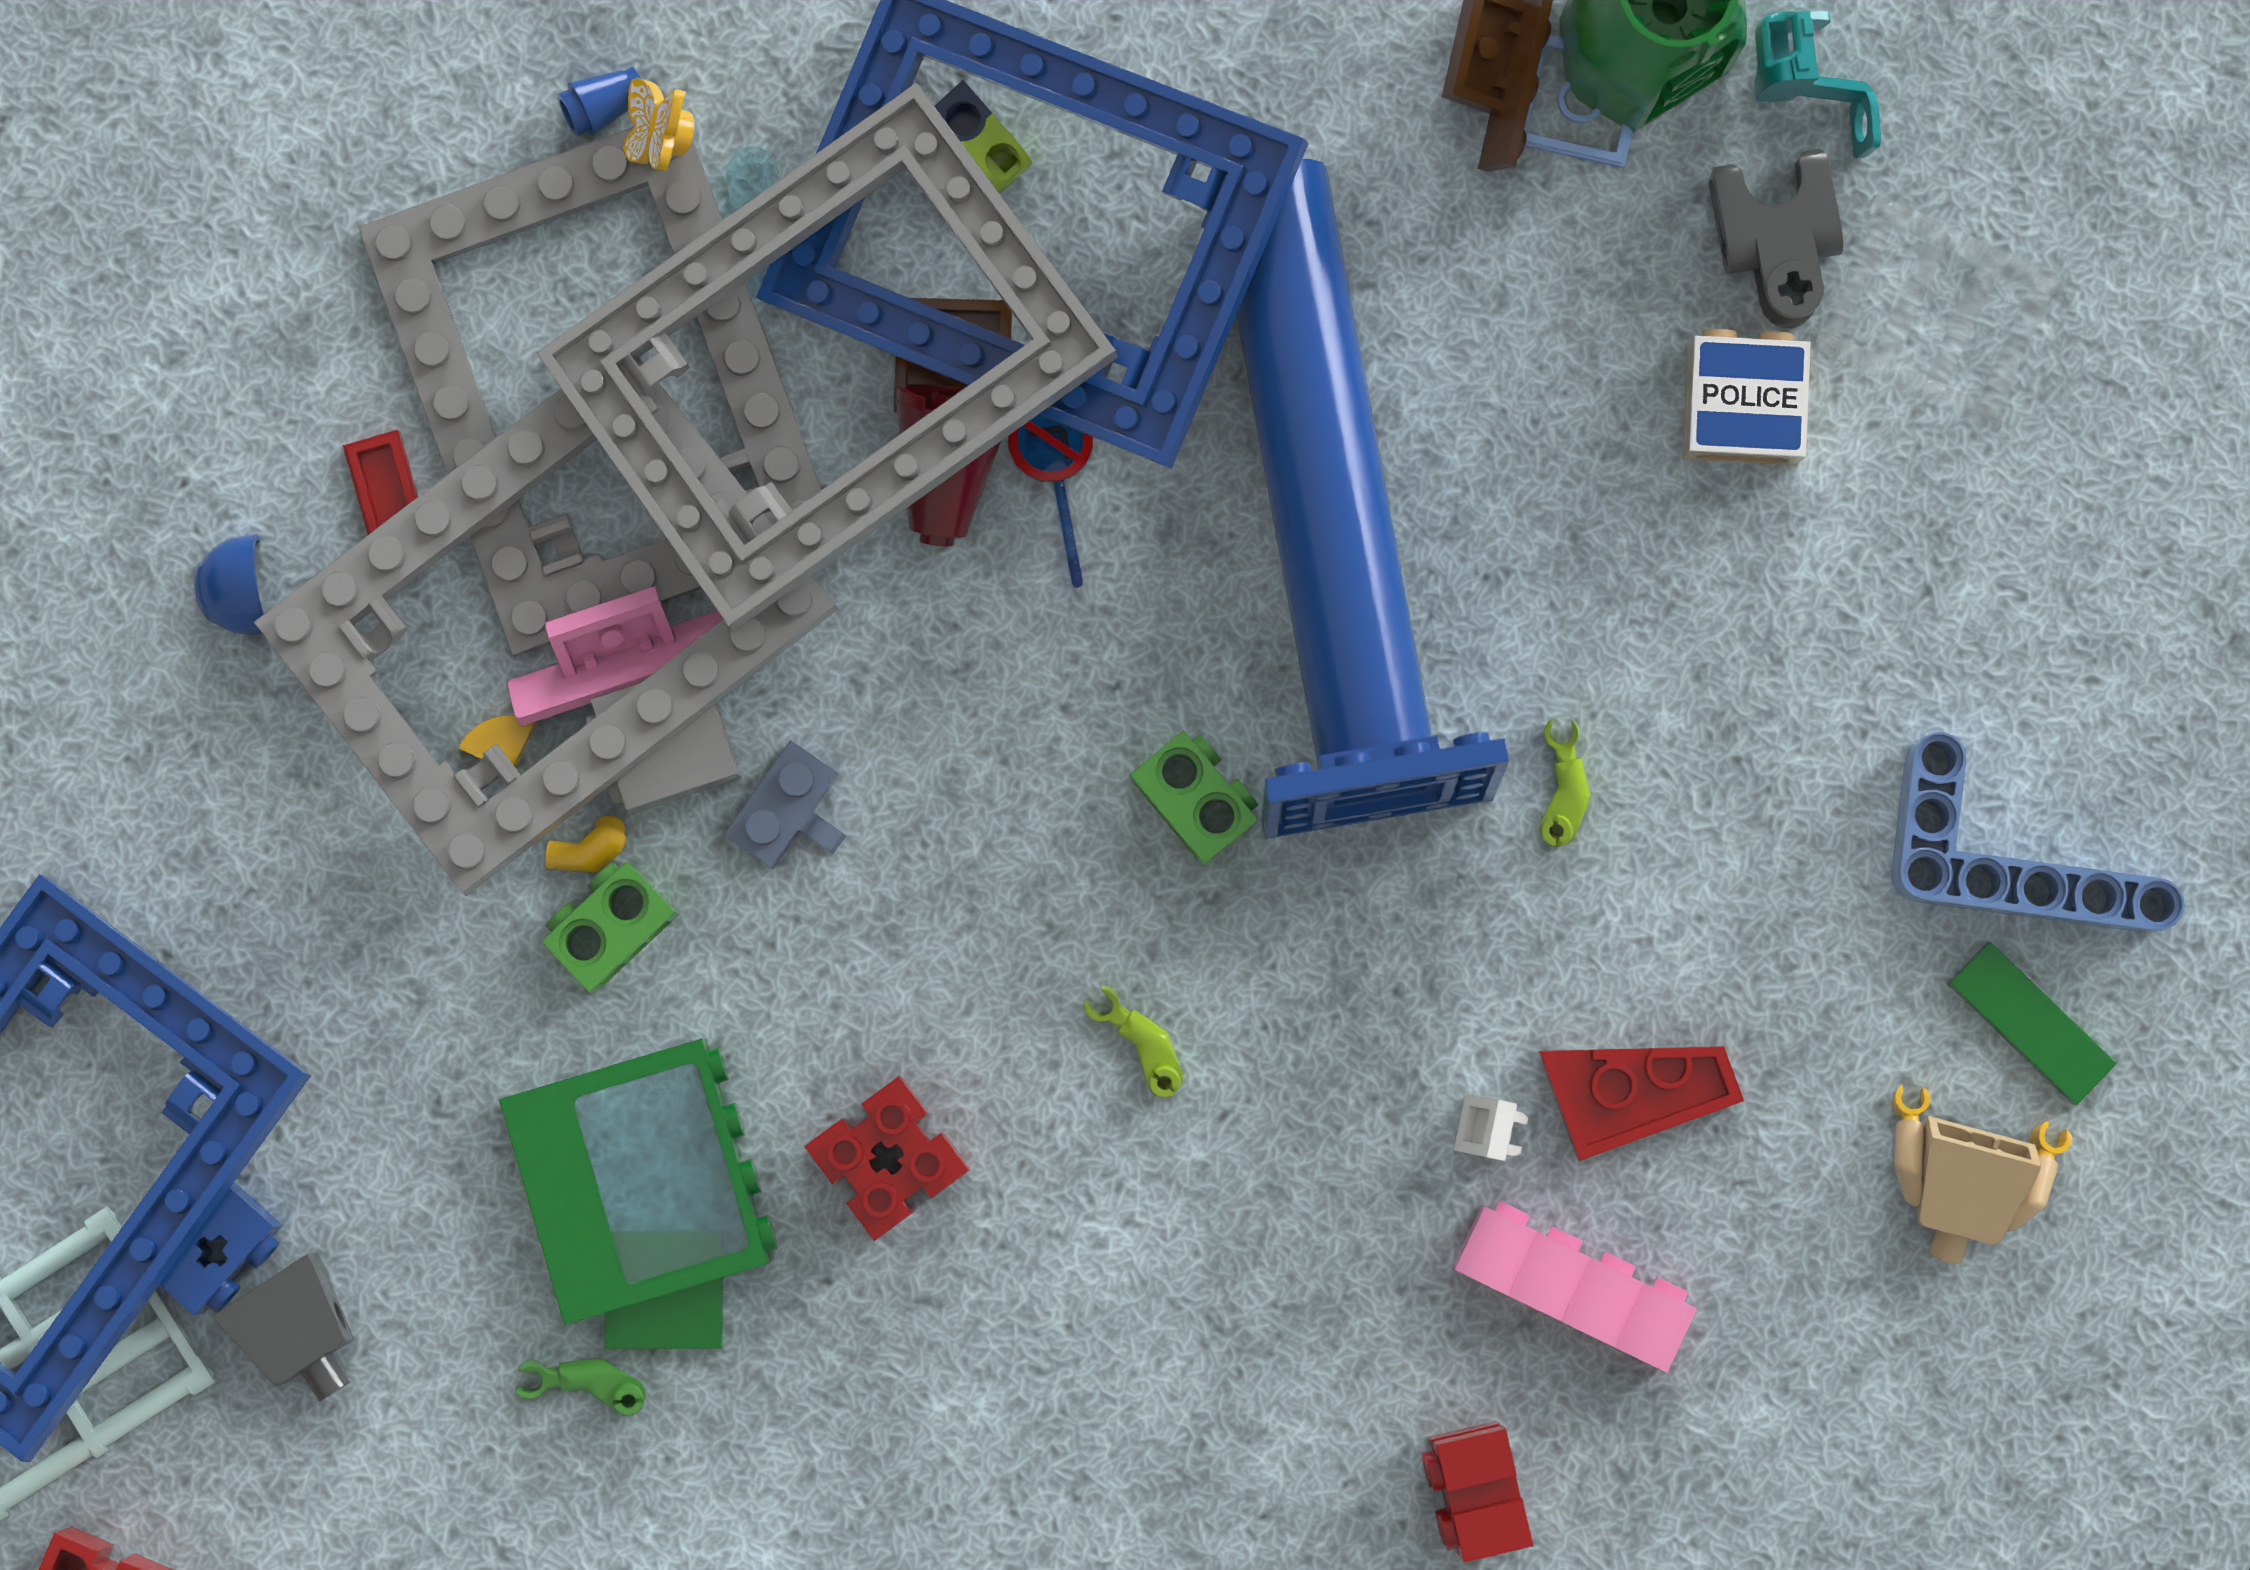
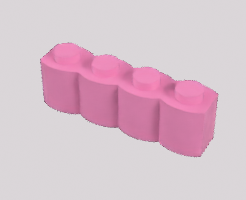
M1498 1201L1494 1210L1481 1206L1454 1262L1453 1270L1666 1373L1668 1372L1697 1311L1696 1308L1684 1303L1689 1294L1688 1291L1658 1277L1653 1287L1632 1278L1636 1266L1605 1251L1599 1262L1579 1252L1583 1243L1582 1240L1551 1226L1547 1236L1526 1226L1530 1215L1504 1202Z

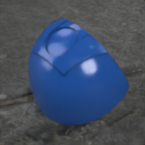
M258 534L235 537L218 544L206 555L203 562L198 564L195 571V596L202 614L210 622L233 633L246 635L263 634L254 623L264 615L255 569V544L260 542Z

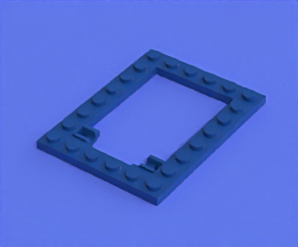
M880 0L816 154L910 88L923 58L927 57L1177 155L1162 192L1177 200L1190 202L1207 211L1201 225L1204 231L1160 336H1154L1149 351L1139 346L1103 333L1116 350L1118 358L1038 414L1172 469L1309 143L1304 138L953 2L947 0ZM1197 163L1211 168L1206 183L1191 177ZM865 197L771 263L756 296L757 299L967 386L1025 346L1022 343L837 269L836 266ZM1113 362L1127 368L1121 384L1107 378Z
M41 874L37 876L0 927V1034L21 1006L45 1025L53 1028L63 1016L60 1007L69 995H78L82 989L93 997H96L98 993L102 994L183 1056L180 1063L191 1072L185 1074L166 1100V1106L161 1113L187 1132L189 1136L18 1371L13 1373L0 1362V1445L21 1462L32 1461L311 1077L309 1073L50 878ZM44 974L50 977V980L42 991L37 994L33 989ZM204 1094L213 1103L203 1117L200 1118L191 1109L196 1100Z

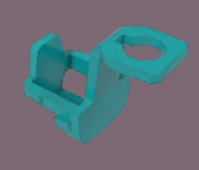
M1786 11L1772 13L1764 17L1757 23L1755 29L1757 74L1754 80L1756 101H1792L1797 96L1850 102L1849 113L1854 158H1865L1878 149L1881 145L1880 116L1877 97L1872 87L1863 81L1823 77L1818 74L1813 38L1814 30L1823 29L1831 22L1830 12ZM1792 32L1794 51L1791 55L1788 34ZM1864 112L1867 117V133L1865 137L1862 128Z

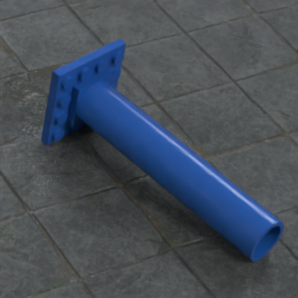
M1302 159L1236 315L1318 765L1317 770L1311 771L1310 763H1295L1281 766L1275 769L1276 777L1265 779L1262 808L1265 839L1493 801L1509 763L1505 738L1490 740L1488 732L1471 733L1453 739L1454 747L1442 749L1439 748L1437 735L1432 736L1328 171L1323 162L1313 159Z

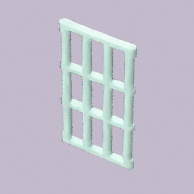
M108 1206L84 1220L85 1226L3 1279L0 1277V1307L19 1336L0 1349V1362L11 1370L26 1360L61 1312L60 1310L32 1328L14 1299L108 1238L112 1242L122 1227L116 1219V1214ZM158 1287L148 1300L158 1317L118 1342L80 1394L169 1337L173 1340L188 1367L95 1427H93L76 1399L67 1411V1415L80 1436L0 1487V1521L9 1515L7 1512L9 1509L91 1456L101 1457L108 1452L107 1446L189 1393L195 1396L217 1382L214 1371L209 1368L202 1355H199Z

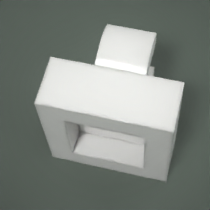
M1465 1093L1453 1150L1505 1161L1507 1155L1517 1156L1521 1154L1522 1147L1509 1144L1513 1123L1527 1124L1528 1117L1516 1111V1103Z

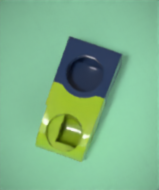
M964 80L934 106L999 194L1033 164L1022 146Z

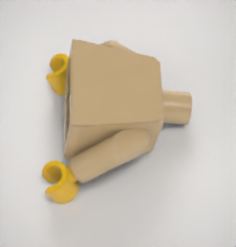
M1903 1085L1896 1090L1892 1098V1107L1902 1120L1895 1124L1893 1165L1903 1198L1911 1206L1915 1207L1918 1223L1924 1227L1936 1230L1929 1249V1253L1933 1257L1946 1263L1960 1264L1970 1239L1990 1245H1998L2006 1232L2018 1230L2046 1207L2058 1169V1163L2054 1160L2055 1155L2065 1152L2072 1144V1136L2067 1129L2061 1131L2057 1145L2054 1148L2045 1141V1131L2049 1125L2048 1121L2042 1122L2032 1129L2029 1143L1931 1116L1927 1117L1924 1126L1923 1123L1919 1122V1117L1929 1106V1092L1922 1087L1920 1091V1107L1909 1109L1902 1103Z

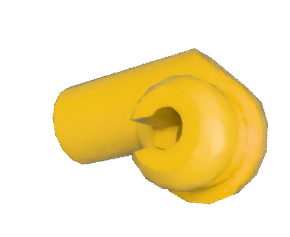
M604 815L595 821V828L580 843L549 840L545 857L546 869L583 873L602 871L624 849L627 841L624 822L617 816Z

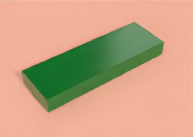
M1987 942L1947 983L2073 1105H2078L2117 1064L1991 942Z

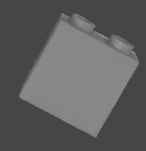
M639 684L591 699L595 714L586 717L587 724ZM718 703L610 785L608 791L614 805L624 802L626 810L631 814H635L741 779L742 775Z

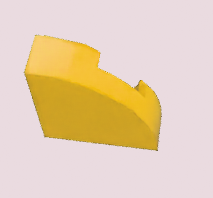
M515 715L494 717L473 728L465 736L458 748L482 759V754L497 744L516 768L538 722L520 726Z

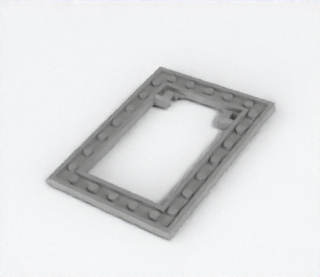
M917 83L536 352L732 631L738 629L1118 358L1114 347ZM906 168L1031 337L1032 341L792 511L772 481L750 492L736 502L731 509L723 499L714 503L653 416L659 411V408L651 399L657 393V385L669 376L678 378L690 369V366L669 336ZM654 347L658 354L639 366L635 360ZM772 512L778 522L761 534H758L752 526L753 522L760 515Z
M629 128L358 227L447 475L497 436L434 264L649 186L672 251L676 254L722 221L693 139L686 154L682 157L671 155L668 170L661 172L654 170L649 162L644 165L630 162L625 157L623 145L626 136L632 129ZM745 282L697 316L745 449L720 457V460L738 482L736 473L752 467L759 486L745 490L747 494L772 481L793 511L822 489ZM517 500L470 536L514 657L551 644L545 626L546 622L656 586L662 603L702 589L667 538L602 561L600 554L584 559L567 514L529 527L520 500ZM772 512L764 513L772 525L778 522ZM552 540L559 559L543 564L536 546Z
M640 358L635 360L639 366L644 364ZM659 383L656 387L657 393L651 397L659 408V411L653 415L714 503L723 499L731 509L736 502L748 495L747 492ZM559 389L254 622L465 896L472 893L838 610L836 604L812 575L735 631H732L724 619L522 775L497 744L482 754L483 758L479 763L468 770L462 769L457 774L447 761L439 765L372 678L378 671L369 660L378 657L400 640L402 635L408 631V628L386 600L597 440L562 389ZM762 514L753 522L752 526L758 534H761L771 527L772 524ZM373 612L379 620V624L371 632L361 635L354 625ZM500 777L506 784V787L488 800L482 790Z

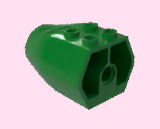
M1567 0L1559 18L1564 48L1566 82L1568 81L1571 85L1570 89L1578 101L1593 110L1597 108L1601 111L1600 114L1620 126L1622 124L1631 128L1632 133L1728 74L1745 47L1747 39L1745 0Z

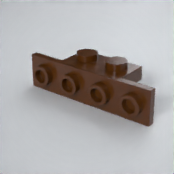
M1463 0L1442 97L1490 114L1478 165L1480 170L1491 172L1516 167L1517 159L1524 151L1527 140L1524 128L1529 105L1534 100L1539 87L1537 70L1542 49L1547 44L1551 33L1549 16L1553 0Z

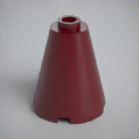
M909 384L906 389L898 387L896 404L899 433H903L964 388L932 384ZM1001 441L907 507L909 529L920 533L919 541L921 543L950 547L954 545V538L967 536Z

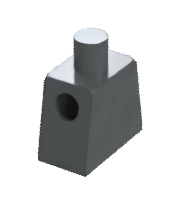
M317 1252L306 1254L213 1315L217 1324L276 1387L286 1384L302 1374L319 1402L350 1383L332 1353L352 1341L354 1336Z

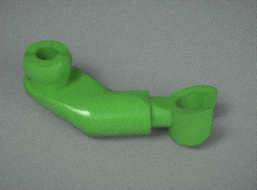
M600 1358L561 1362L559 1367L546 1368L540 1361L533 1359L526 1360L519 1366L520 1372L534 1371L542 1377L541 1384L536 1388L515 1387L516 1393L526 1399L536 1398L542 1395L546 1389L561 1387V1392L585 1390L622 1416H633L644 1405L645 1389L643 1385L635 1378Z

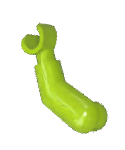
M1552 718L1545 725L1544 736L1547 743L1555 749L1557 762L1553 764L1558 787L1543 815L1539 831L1547 844L1554 847H1562L1571 843L1575 838L1590 802L1591 793L1582 758H1577L1575 743L1580 734L1579 725L1572 719L1571 728L1573 734L1571 740L1567 743H1558L1551 736Z
M1102 985L1101 991L1112 1000V1008L1106 1013H1099L1085 999V1012L1095 1021L1111 1022L1118 1027L1117 1033L1136 1046L1146 1084L1153 1094L1161 1098H1169L1175 1095V1092L1182 1085L1183 1073L1168 1033L1164 1028L1135 1009L1128 1011L1121 1006L1116 990L1111 986Z

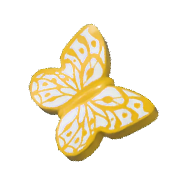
M639 78L631 80L628 90V114L634 127L626 136L623 145L625 157L630 162L641 165L649 162L654 170L666 172L671 155L682 157L686 154L693 139L694 118L690 112L682 110L685 91L674 89L663 98L661 90L653 82Z

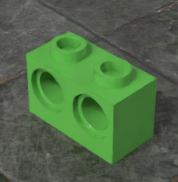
M1183 730L1130 774L1129 779L1204 867L1257 823L1258 819L1251 811L1259 804L1237 778L1228 784L1216 770L1215 766L1222 760L1202 735L1199 734L1191 740ZM1184 758L1193 764L1196 770V778L1190 786L1177 789L1165 782L1162 770L1171 759ZM1212 802H1220L1228 806L1233 815L1232 826L1223 833L1216 834L1207 831L1202 826L1199 818L1200 811L1205 805Z
M627 861L620 868L614 862L605 867L588 884L593 893L577 908L571 902L568 903L545 925L551 933L541 942L589 993L596 994L680 915L639 870ZM636 888L643 897V908L635 918L622 920L614 910L615 897L623 889ZM591 927L599 934L601 941L600 949L593 958L580 960L572 951V939L579 930Z

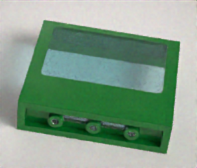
M697 1039L499 1099L564 1325L772 1263L769 1251L778 1249L774 1228L769 1215L758 1217L752 1195L762 1192L759 1177L753 1160L742 1161L736 1139L745 1136L742 1119L736 1103L725 1104L719 1083L729 1080L727 1068L720 1048L709 1049L707 1039Z

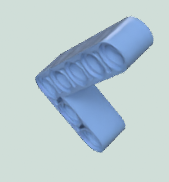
M1933 732L1915 741L1908 748L1904 762L1891 869L1892 884L1896 892L1904 899L1925 904L2143 933L2166 930L2176 925L2182 918L2185 909L2184 897L2180 889L2173 882L2162 878L1956 851L1966 768V751L1962 743L1954 735L1945 732ZM1927 745L1940 747L1945 752L1948 765L1942 775L1931 774L1925 769L1922 763V754ZM1921 802L1933 804L1941 815V823L1935 833L1923 831L1915 820V812ZM1915 859L1926 861L1934 871L1933 883L1926 891L1916 889L1908 878L1910 864ZM1972 867L1984 869L1991 878L1990 892L1983 899L1972 895L1966 886V877ZM2032 874L2040 876L2048 885L2049 895L2047 901L2042 906L2032 904L2024 894L2025 882ZM2089 882L2098 884L2106 894L2105 907L2099 914L2090 912L2082 901L2084 887ZM2147 890L2156 892L2163 901L2164 910L2162 916L2155 922L2147 919L2140 909L2141 897Z

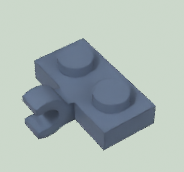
M790 740L724 836L772 869L775 868L799 832L831 854H834L846 835L815 814L814 811L839 774Z

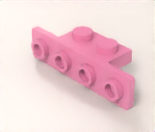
M656 586L546 622L548 638L559 664L514 678L507 683L518 724L524 726L590 704L591 699L641 683L722 621L723 617L718 611L671 626Z

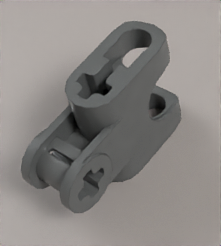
M1822 149L1804 151L1800 154L1799 159L1795 163L1798 183L1797 194L1789 201L1780 205H1767L1757 201L1750 194L1744 181L1742 169L1737 165L1729 164L1712 167L1709 179V190L1725 271L1727 274L1754 270L1759 303L1763 314L1772 324L1781 328H1795L1803 325L1812 317L1824 295V282L1819 258L1841 255L1843 253V233L1827 154ZM1786 283L1791 284L1794 292H1803V296L1797 305L1792 304L1790 296H1780Z

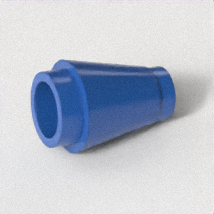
M634 67L624 71L620 70L570 82L567 84L568 90L557 94L561 111L575 136L586 132L593 136L628 111L630 82L634 78L641 79Z

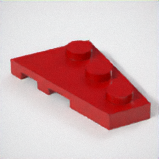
M1724 1046L1538 1051L1578 1161L1744 1101Z

